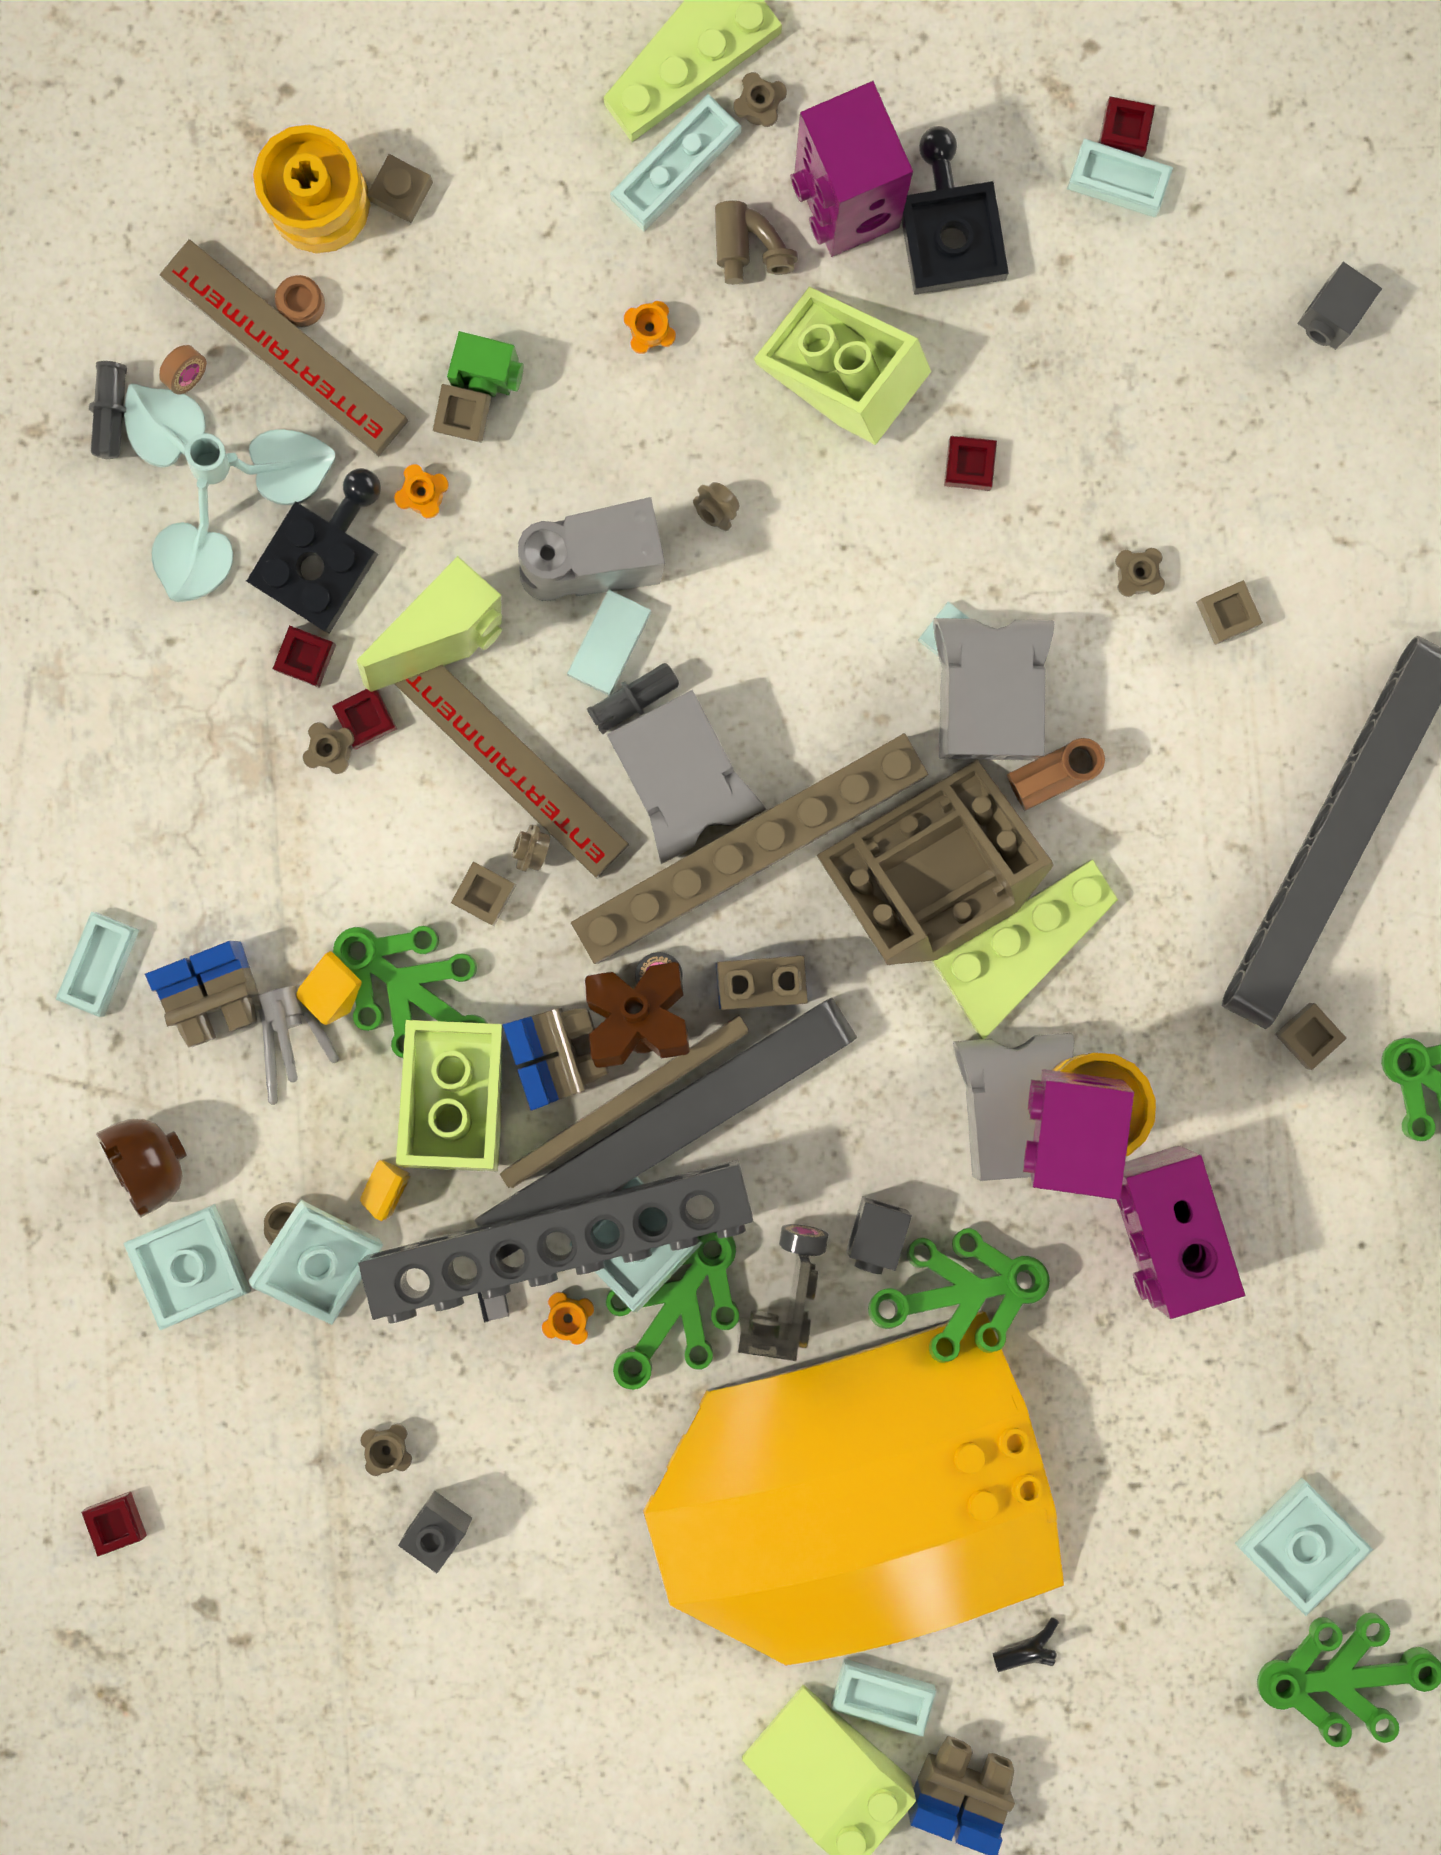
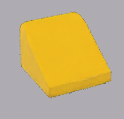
M332 951L325 953L300 985L296 998L322 1024L327 1025L351 1012L362 981Z
M379 1160L361 1195V1204L375 1219L380 1221L386 1220L393 1215L411 1177L409 1176L410 1173L384 1160Z

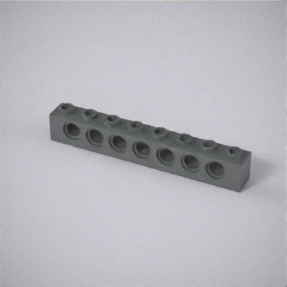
M739 1160L369 1254L358 1262L372 1320L387 1317L388 1323H397L417 1316L416 1309L434 1304L436 1311L448 1310L464 1304V1296L481 1292L483 1299L498 1297L511 1292V1284L526 1280L529 1281L530 1287L541 1286L558 1280L557 1273L575 1268L577 1275L595 1272L605 1267L604 1260L620 1256L623 1257L624 1263L642 1260L652 1255L651 1248L670 1244L672 1251L685 1249L699 1243L698 1236L717 1232L718 1238L735 1236L746 1231L745 1224L754 1221ZM697 1195L708 1197L714 1204L712 1214L704 1219L692 1217L686 1209V1204L692 1197ZM650 1207L662 1210L667 1218L666 1225L658 1231L645 1229L639 1219V1215L643 1210ZM600 1220H610L619 1228L620 1236L614 1242L603 1243L594 1236L593 1225ZM553 1232L566 1234L572 1242V1250L565 1255L552 1253L547 1247V1236ZM506 1244L517 1245L524 1253V1263L518 1267L506 1265L500 1258V1248ZM460 1256L472 1259L477 1266L476 1277L471 1279L459 1277L453 1268L454 1259ZM413 1268L423 1270L429 1277V1289L417 1291L411 1288L406 1278L407 1271Z

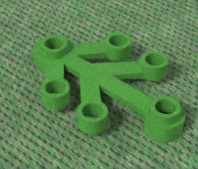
M419 926L413 929L411 933L377 938L372 931L366 928L352 927L346 929L337 937L333 953L362 981L355 999L354 1023L358 1028L365 1031L377 1029L383 1023L384 1012L378 1004L374 1003L372 973L387 985L394 1029L391 1047L398 1057L403 1058L404 1052L399 1048V1040L405 1035L406 1020H412L409 1001L437 1021L487 1023L484 1018L478 1015H462L421 985L422 983L453 979L458 982L469 981L475 976L477 971L476 961L470 955L456 954L447 961L397 968L382 957L413 950L418 954L432 953L439 944V936L433 928ZM422 931L428 932L432 937V943L426 949H421L416 944V937ZM355 942H362L366 947V954L360 960L353 958L350 952L351 946ZM461 958L467 960L470 965V971L464 977H460L454 972V964ZM366 1007H370L376 1012V1020L372 1025H366L361 1020V1012Z
M1396 1039L1385 1048L1382 1054V1068L1385 1075L1391 1081L1401 1085L1407 1113L1402 1121L1404 1135L1412 1140L1427 1141L1434 1135L1436 1126L1432 1117L1426 1114L1422 1084L1436 1093L1441 1113V1072L1432 1067L1441 1064V1044L1425 1047L1415 1039ZM1403 1053H1407L1411 1058V1064L1406 1070H1402L1398 1065V1059ZM1421 1118L1425 1123V1129L1421 1134L1416 1135L1412 1130V1125L1416 1119Z
M965 1228L959 1231L952 1240V1248L955 1254L964 1259L975 1257L999 1274V1276L981 1279L939 1252L931 1240L918 1238L907 1248V1259L910 1264L916 1268L927 1267L953 1285L905 1296L896 1289H883L871 1298L868 1313L875 1325L883 1329H892L901 1325L906 1320L907 1315L959 1304L944 1331L934 1336L929 1343V1352L932 1358L938 1362L946 1363L944 1361H952L958 1356L960 1352L959 1343L985 1299L1005 1295L991 1322L980 1326L975 1333L977 1347L983 1352L992 1353L1004 1346L1006 1331L1022 1304L1035 1303L1047 1293L1050 1280L1048 1271L1043 1263L1031 1256H1020L1012 1260L984 1242L976 1230ZM968 1235L974 1239L975 1248L972 1252L964 1251L961 1248V1236ZM916 1245H924L929 1249L930 1257L928 1261H919L915 1257L914 1248ZM1019 1272H1025L1030 1275L1032 1285L1029 1289H1023L1018 1285L1017 1275ZM882 1301H889L894 1305L895 1315L893 1318L886 1319L880 1315L879 1305ZM986 1329H992L998 1335V1342L994 1347L986 1345L983 1341V1332ZM939 1339H947L952 1344V1353L948 1357L938 1353L936 1345Z
M717 1232L698 1236L702 1244L683 1263V1265H691L681 1280L665 1283L643 1306L647 1307L664 1303L635 1348L625 1349L617 1356L613 1373L615 1380L620 1386L635 1390L643 1387L649 1381L652 1371L650 1359L680 1314L687 1342L684 1353L686 1363L691 1368L697 1370L709 1366L713 1358V1349L711 1344L705 1340L696 1291L708 1274L715 1303L711 1309L712 1323L720 1330H730L737 1325L739 1309L731 1299L726 1269L733 1263L736 1255V1244L732 1236L718 1238ZM709 1241H716L722 1247L721 1253L716 1257H709L704 1253V1245ZM611 1289L606 1299L608 1310L615 1316L629 1314L632 1310L628 1306L619 1309L613 1305L612 1297L615 1295V1292ZM721 1307H729L733 1310L734 1317L729 1322H721L716 1317L717 1310ZM695 1346H702L707 1350L708 1355L703 1361H695L690 1357L691 1349ZM629 1359H637L642 1364V1370L637 1374H630L625 1370V1362Z
M1365 1613L1358 1619L1356 1630L1323 1670L1307 1671L1322 1650L1333 1651L1337 1649L1343 1639L1341 1629L1331 1619L1319 1617L1311 1623L1309 1634L1288 1660H1272L1261 1668L1257 1678V1688L1259 1694L1269 1706L1281 1710L1294 1707L1318 1727L1322 1737L1333 1747L1346 1745L1351 1739L1352 1729L1342 1715L1336 1712L1328 1713L1307 1693L1329 1692L1365 1722L1366 1728L1377 1741L1388 1743L1393 1741L1399 1734L1398 1721L1387 1709L1377 1708L1355 1689L1410 1684L1418 1691H1431L1441 1683V1662L1429 1650L1423 1647H1413L1403 1653L1399 1663L1354 1667L1371 1646H1382L1390 1637V1628L1379 1615ZM1373 1623H1379L1378 1633L1374 1636H1367L1368 1626ZM1332 1628V1635L1328 1640H1319V1633L1322 1629ZM1427 1666L1431 1667L1430 1674L1424 1679H1419L1420 1670ZM1281 1680H1289L1290 1686L1288 1689L1281 1693L1276 1692V1686ZM1381 1719L1389 1720V1725L1385 1730L1376 1731L1378 1721ZM1335 1723L1342 1724L1341 1731L1337 1735H1328L1331 1725Z

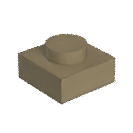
M388 154L367 196L371 203L412 223L433 181L429 174Z
M442 384L433 431L482 443L492 396Z
M1244 580L1201 598L1196 602L1215 645L1258 627L1263 623Z
M473 861L451 904L495 926L517 884Z
M1308 1003L1275 1034L1308 1070H1313L1347 1039L1315 1003Z

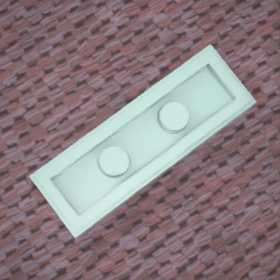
M707 94L610 193L611 200L645 232L741 134V125Z

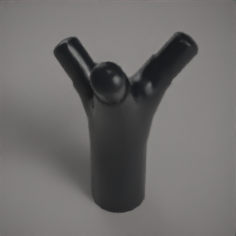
M1051 1617L1045 1628L1026 1643L994 1652L993 1658L997 1671L1002 1672L1032 1663L1054 1666L1057 1657L1056 1651L1043 1647L1053 1635L1059 1621Z

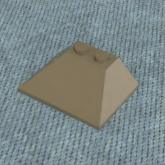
M978 759L817 855L818 860L887 965L938 960L1018 912L1053 867L1052 860Z

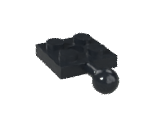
M942 126L928 129L923 134L919 144L921 157L926 163L932 165L936 190L907 195L901 220L914 295L1003 281L1007 279L1009 274L994 182L954 187L950 161L956 153L957 142L954 134L948 128ZM948 228H957L964 233L966 244L957 249L949 248L942 242L940 234Z
M364 468L352 470L346 475L343 481L345 498L329 522L295 501L246 580L252 586L329 634L378 556V553L345 533L359 512L360 507L373 504L379 498L381 492L378 477L372 471ZM318 555L324 562L322 575L312 581L305 580L301 573L302 562L308 556Z

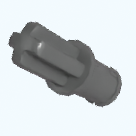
M113 361L96 362L94 402L89 404V411L93 413L91 453L93 456L102 459H116L120 455L122 418L124 417V412L126 413V407L123 404L127 367Z
M663 663L630 684H627L626 681L622 682L623 688L594 706L588 707L587 711L595 725H598L599 731L605 734L609 729L638 712L640 715H643V708L679 686V681L671 667L667 663Z

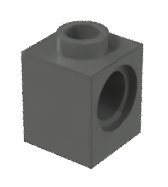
M1343 261L1327 279L1297 324L1306 329L1307 336L1315 343L1322 346H1330L1336 350L1351 335L1382 288Z
M862 1196L846 1250L849 1258L856 1259L855 1267L875 1274H882L883 1268L896 1271L912 1217L907 1209Z
M434 1491L407 1528L398 1546L437 1574L465 1536L472 1517Z

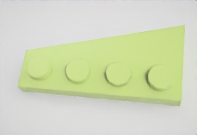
M684 0L603 97L604 105L631 142H633L782 33V24L764 0Z
M1090 860L1026 900L1015 914L932 962L979 1037L985 1039L1118 899L1095 862Z

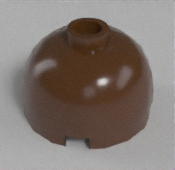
M127 1119L96 1133L116 1177L126 1192H129L131 1196L129 1201L140 1218L157 1210L172 1199L180 1188L183 1177L179 1160L187 1156L183 1145L174 1131L165 1135L156 1123L145 1119Z

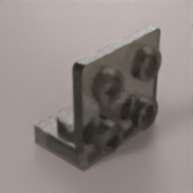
M796 1254L786 1323L778 1322V1315L762 1311H751L750 1318L740 1316L737 1330L738 1353L797 1361L798 1347L807 1349L811 1319H808L809 1311L804 1310L806 1299L814 1300L818 1280V1271L815 1270L816 1264L810 1262L809 1256Z

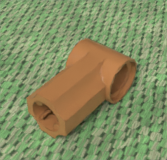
M1080 738L1008 773L1007 777L1017 801L1023 810L1026 811L1083 782L1095 778L1104 767L1105 755L1097 742L1087 738ZM1073 749H1083L1090 755L1092 760L1091 768L1086 774H1079L1070 767L1069 755Z

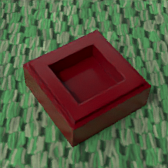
M1110 96L1106 103L1099 143L1143 157L1147 150L1156 105Z
M950 436L944 486L990 491L993 485L997 441Z
M289 625L272 669L320 688L336 644Z
M365 689L332 705L342 727L352 732L354 742L351 746L355 750L397 730L379 690L370 692L368 689Z
M131 1491L89 1506L81 1512L97 1557L139 1542L147 1536Z

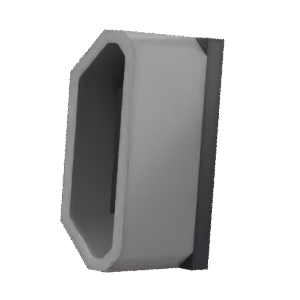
M481 1292L477 1293L484 1323L509 1317L506 1294L483 1299Z

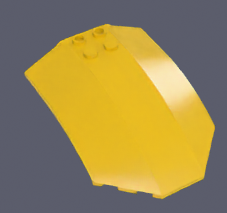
M981 1311L976 1314L959 1343L960 1352L958 1356L952 1361H944L946 1363L938 1362L932 1358L929 1352V1343L934 1336L944 1331L948 1323L812 1366L717 1390H706L699 1403L700 1408L686 1435L683 1434L666 1466L667 1471L655 1494L651 1495L643 1510L670 1606L784 1665H792L853 1654L923 1636L1064 1586L1056 1508L1025 1401L1017 1387L1002 1349L986 1353L980 1350L975 1343L977 1329L986 1323H990L986 1312ZM986 1329L983 1332V1341L990 1347H994L998 1340L994 1330ZM942 1338L937 1342L936 1349L940 1355L948 1357L952 1353V1344L947 1339Z

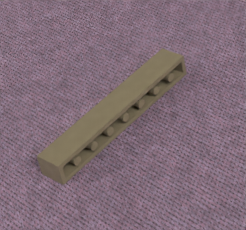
M903 733L570 923L592 962L599 964L922 781L929 774L908 737Z

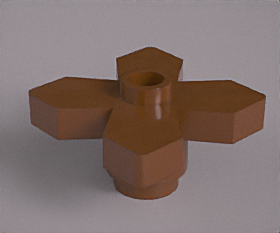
M672 962L650 966L634 989L614 972L586 976L585 987L588 1006L590 1010L606 1018L589 1034L591 1057L595 1067L602 1068L622 1065L632 1051L637 1053L653 1051L661 1059L687 1055L690 1052L685 1020L667 1011L684 996L682 976L678 963Z

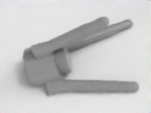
M297 986L276 989L259 996L262 1009L258 1011L263 1027L268 1102L271 1105H275L278 1101L274 1032H278L283 1061L290 1082H296L298 1076L288 1029L302 1024L300 1015H303L329 1060L332 1063H337L339 1060L319 1020L296 998Z

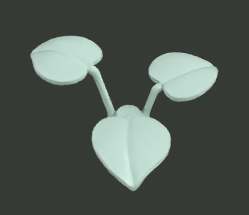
M133 383L127 389L125 399L126 413L124 412L125 426L130 443L137 455L145 462L162 468L173 465L179 459L181 453L186 456L193 476L197 479L199 528L197 529L189 523L181 522L169 525L163 529L153 543L152 563L170 600L186 602L199 599L211 593L223 583L233 563V551L228 538L220 533L207 532L209 527V484H217L223 481L229 473L230 466H234L246 474H257L256 485L258 491L267 500L279 505H293L295 501L302 503L309 499L320 487L335 461V452L327 444L310 435L292 430L276 429L264 432L252 440L249 446V454L254 465H248L238 459L235 453L226 454L224 445L219 438L205 433V416L201 407L189 396L175 394L167 389L149 388Z

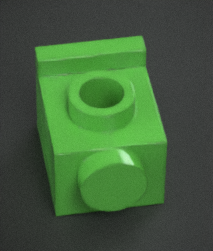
M459 331L447 378L450 385L454 387L464 388V385L467 384L469 385V390L488 394L492 397H496L497 392L510 396L511 390L516 392L519 390L524 364L519 362L514 345Z

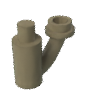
M724 201L715 206L717 265L724 268L726 284L735 285L743 282V267L750 263L748 232L754 233L768 249L762 255V260L766 265L768 273L783 275L794 271V263L798 260L797 252L786 248L773 226L764 216L755 210L747 208V204L741 201Z

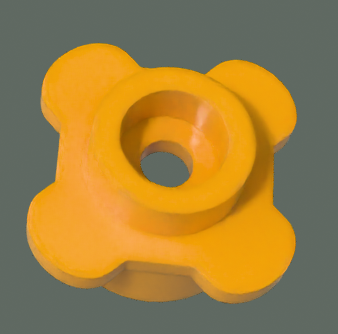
M654 301L653 303L640 305L637 308H630L625 312L624 323L631 330L633 337L631 348L636 353L645 354L651 347L658 345L669 347L674 343L676 333L674 329L669 327L667 318L669 308L664 302ZM647 324H653L654 329L652 331H647L645 329V326Z
M417 464L409 465L404 470L405 481L402 489L395 493V503L400 509L411 508L426 519L434 518L439 513L443 493L448 490V480L443 474L432 475L424 472ZM421 487L426 489V493L422 496L417 494L418 489Z
M563 1292L552 1294L548 1300V1305L551 1308L548 1319L542 1324L544 1335L551 1339L557 1337L561 1340H570L575 1345L582 1344L588 1337L586 1324L588 1317L594 1313L593 1303L587 1298L580 1300L567 1298ZM570 1314L573 1318L569 1323L564 1321V1315Z

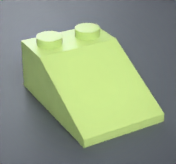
M808 287L754 358L756 365L838 426L874 445L881 439L931 373L918 338L811 287Z
M457 556L356 660L363 685L372 692L440 665L445 666L470 657L478 647L486 650L502 632V628L499 627L502 623L501 594Z
M406 1020L396 1165L403 1168L498 1172L501 1133L502 1024Z
M805 1685L801 1686L742 1756V1761L814 1842L829 1855H871L916 1802L911 1777Z

